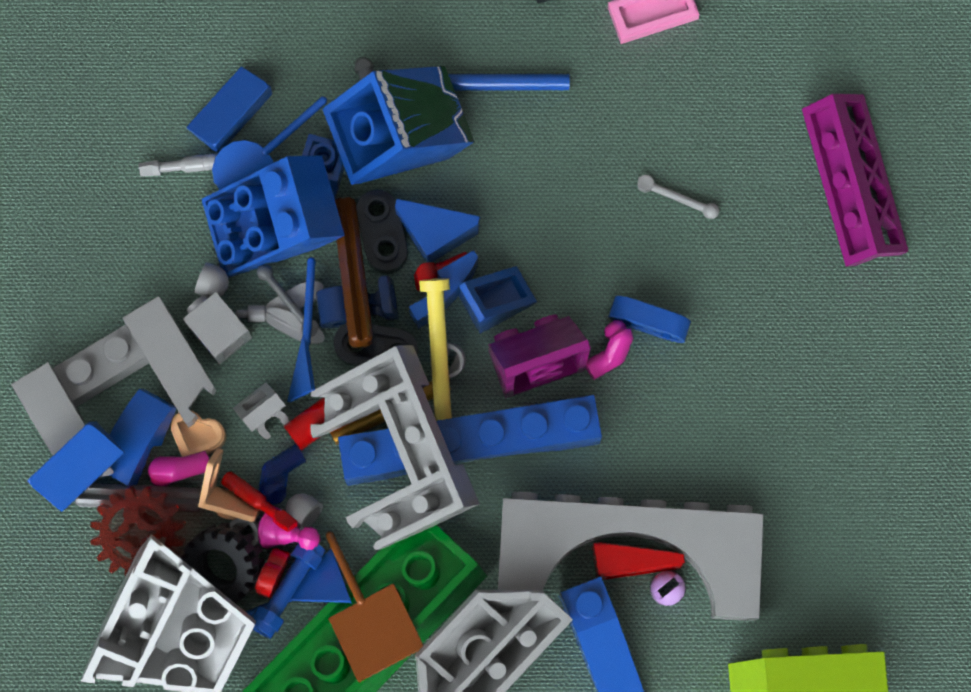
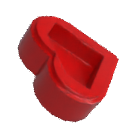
M278 547L271 551L255 585L258 595L271 599L290 558V552Z

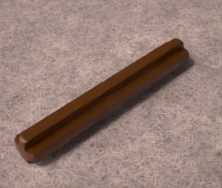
M339 197L335 199L345 236L337 239L349 344L354 348L368 347L372 344L373 332L356 201L352 197Z

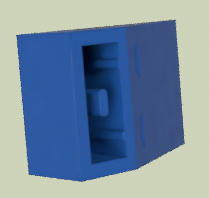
M322 155L286 156L201 199L220 268L226 272L228 278L257 269L264 264L269 265L315 250L345 236Z

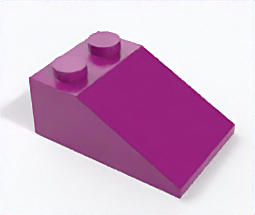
M557 314L549 315L535 321V328L519 333L518 329L514 328L494 336L495 342L488 344V352L505 399L585 371L590 345L587 338L570 316L559 319Z

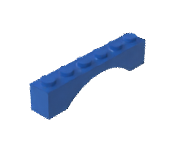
M594 395L437 421L454 464L493 457L562 451L598 445L602 438ZM389 429L338 437L344 479L347 486L386 480L407 474Z

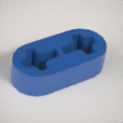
M625 296L614 297L608 315L612 321L622 320L626 327L676 343L685 342L691 321L682 315Z

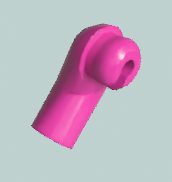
M206 451L184 457L159 456L150 463L148 475L154 485L167 486L172 482L205 473L209 457Z

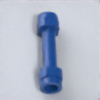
M299 543L296 544L290 554L295 560L266 607L258 606L252 615V618L256 620L253 628L254 631L268 639H271L275 632L278 633L284 623L280 615L309 568L316 570L323 560L322 556L325 549L318 544L313 550H306L301 548Z

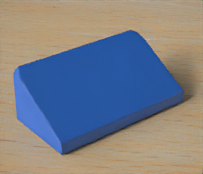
M241 66L186 128L215 153H219L273 94L271 86Z
M90 421L35 472L27 482L58 510L63 512L125 452L97 421Z

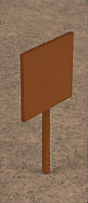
M328 531L325 535L357 602L328 619L354 675L360 683L418 652L424 645L395 585L391 584L364 598L334 533Z

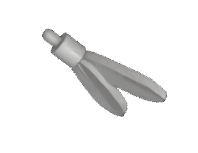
M318 281L314 282L313 302L317 300L316 292L324 288L323 284ZM306 282L286 291L299 309L305 306ZM279 296L271 300L266 306L248 305V310H237L235 312L238 318H248V322H265L266 320L275 329L301 342L303 335L301 332L302 324ZM318 328L316 335L311 337V344H320L324 341L325 337L320 328Z

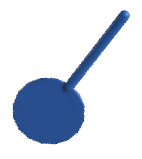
M324 96L320 97L265 147L249 140L233 141L224 146L215 157L212 168L214 183L220 190L274 163L270 153L327 103V98Z

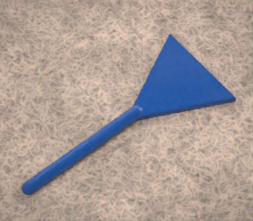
M313 257L307 260L303 335L287 400L290 403L315 390L309 351L316 260Z
M332 549L322 557L323 560L316 570L310 569L306 573L288 603L292 601L352 603ZM264 603L260 606L265 608L267 603ZM257 607L245 612L252 617Z

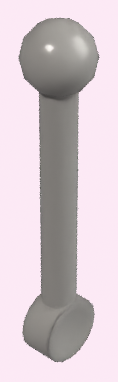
M642 175L638 179L637 187L641 192L653 191L702 211L708 219H714L719 215V207L715 203L704 204L654 183L653 178L649 175Z

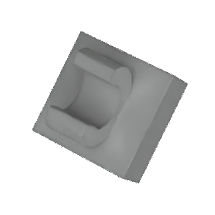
M267 382L233 407V410L251 432L256 429L267 440L271 437L265 428V422L269 418L277 417L283 425L289 422L287 415L281 410L286 405Z

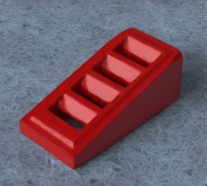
M602 542L593 543L592 545L596 578L602 577V580L678 570L685 563L684 554H679L678 552Z

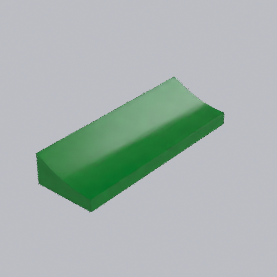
M435 525L380 549L354 577L364 598L394 584L422 643H424L481 584L487 575L471 556ZM347 583L346 588L352 603L329 602L242 692H377L410 656L360 683L357 681L328 619L357 603Z

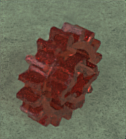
M132 485L125 489L124 499L117 492L109 496L112 507L103 503L98 506L97 511L104 518L95 519L91 522L90 527L99 530L100 535L91 539L90 542L91 545H102L103 551L96 558L98 561L107 558L112 561L109 568L110 573L113 574L122 567L125 569L124 574L126 576L137 551L151 534L156 539L166 537L164 545L179 557L178 553L172 548L173 546L178 547L185 544L186 539L176 535V531L184 528L186 523L182 520L175 521L173 515L179 510L178 505H173L169 508L164 505L168 494L163 492L155 499L151 497V486H146L142 490L141 495H137ZM143 506L154 510L162 519L153 518L145 512ZM124 508L123 523L121 526L111 529L114 516L120 509ZM135 523H137L140 530L152 531L141 542H139L137 536L124 535L135 526ZM120 546L129 552L132 559L123 556L115 547Z

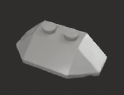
M475 590L415 654L418 692H506L573 619L542 590Z

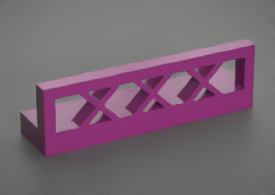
M831 94L802 108L845 266H858L877 257L900 256L909 252L864 94ZM847 107H852L856 124L850 119ZM859 147L865 152L867 164L860 156ZM870 186L876 191L878 203L872 198ZM881 226L888 233L890 245L885 244Z

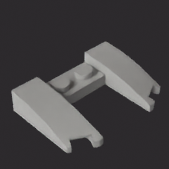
M159 296L122 318L125 322L124 326L54 368L47 362L11 384L52 455L56 454L86 425L77 408L79 405L148 364L151 365L188 428L194 425L198 419V416L189 409L200 392L205 389L212 395L216 393L215 387ZM110 467L101 477L113 474V469Z
M413 345L395 346L311 392V397H325L324 423L311 424V435L313 438H319L381 409L408 474L411 485L345 517L347 523L353 529L359 528L365 521L381 536L380 540L376 541L372 546L375 550L383 549L480 504L464 465H455L424 393L423 388L429 385V382Z

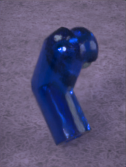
M296 444L271 458L262 466L259 491L266 496L267 501L272 505L279 504L285 499L288 473L307 462Z

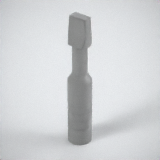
M218 153L185 156L177 161L159 162V160L139 163L140 176H160L164 172L181 170L186 173L212 170Z

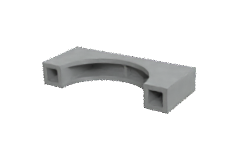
M512 492V499L503 498L498 590L543 591L553 570L566 556L576 549L604 538L630 536L652 540L679 554H684V559L696 570L706 587L711 605V619L756 621L759 619L763 514L753 513L752 506L727 505V512L709 511L710 504L701 502H685L684 509L666 508L667 502L662 500H641V506H624V499L616 497H599L598 504L580 503V496L567 494L555 495V501L537 500L538 494L531 492Z

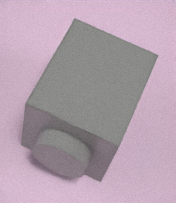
M217 292L210 297L203 295L196 299L186 310L189 314L183 318L188 328L219 365L252 339L248 329Z

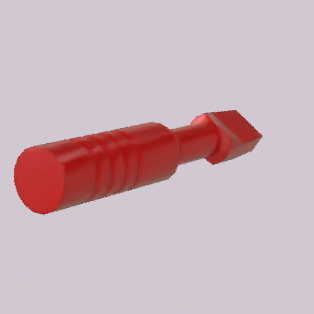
M229 471L223 476L221 484L255 510H262L273 518V522L280 528L290 532L298 526L297 520L284 510L280 511L270 504L264 494L234 472Z

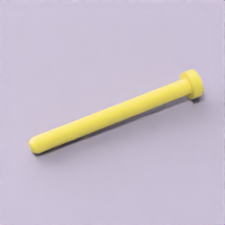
M449 278L419 280L420 292L427 293L434 416L436 421L450 419L452 414L444 291L450 290Z

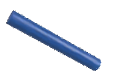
M448 74L455 91L569 90L570 87L569 74Z

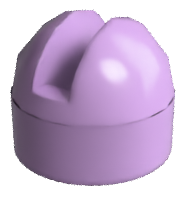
M662 571L653 578L650 592L657 603L663 606H671L683 598L685 582L674 571ZM675 578L679 585L672 588L666 596L662 597L658 590Z

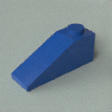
M602 577L560 592V601L564 611L573 619L570 622V626L596 691L644 692Z

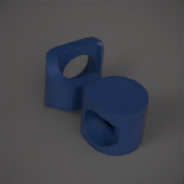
M381 276L377 281L378 291L372 294L367 292L370 316H380L389 321L398 320L394 281L389 276ZM342 286L329 287L316 292L320 326L322 328H339L346 324Z

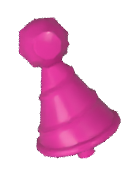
M264 513L259 522L258 541L266 549L277 545L299 542L301 548L313 550L321 541L318 529L312 526L304 527L303 530L295 527L290 532H287L273 522V518Z

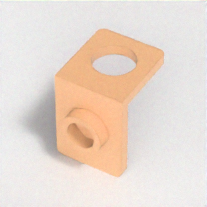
M217 448L206 466L198 507L216 512L219 517L235 520L238 518L255 522L261 510H255L231 491L216 486L223 455V449Z

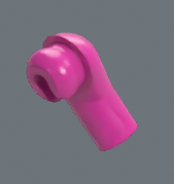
M614 320L605 327V336L609 339L606 349L587 360L586 370L593 380L621 365L627 357L634 338L632 330L630 328L627 329L622 320Z

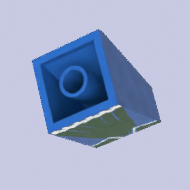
M445 66L372 71L322 108L351 185L361 184L448 160L475 142Z

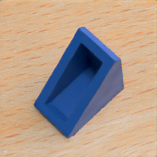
M401 199L396 200V214L426 263L436 261L476 236L479 232L480 216Z
M517 266L468 280L459 285V298L479 334L522 312L537 302Z

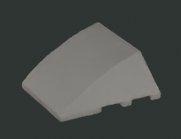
M151 534L137 551L103 621L81 682L95 683L96 679L123 681L122 686L134 687L136 683L163 685L165 690L221 692L255 626L256 620Z

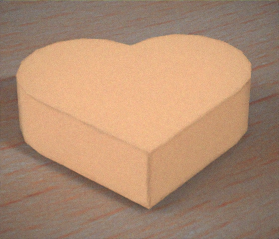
M192 411L198 416V419L194 425L188 428L179 412L173 417L171 431L182 457L206 451L207 455L224 445L226 432L217 420L211 418L202 419L198 413Z

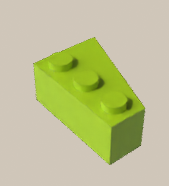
M867 644L841 646V654H828V646L801 648L802 656H789L788 648L761 650L762 658L728 664L730 692H888L884 651L868 652Z

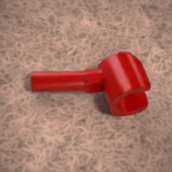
M462 252L436 264L434 262L421 264L414 274L417 291L420 292L419 280L438 278V270L467 253Z

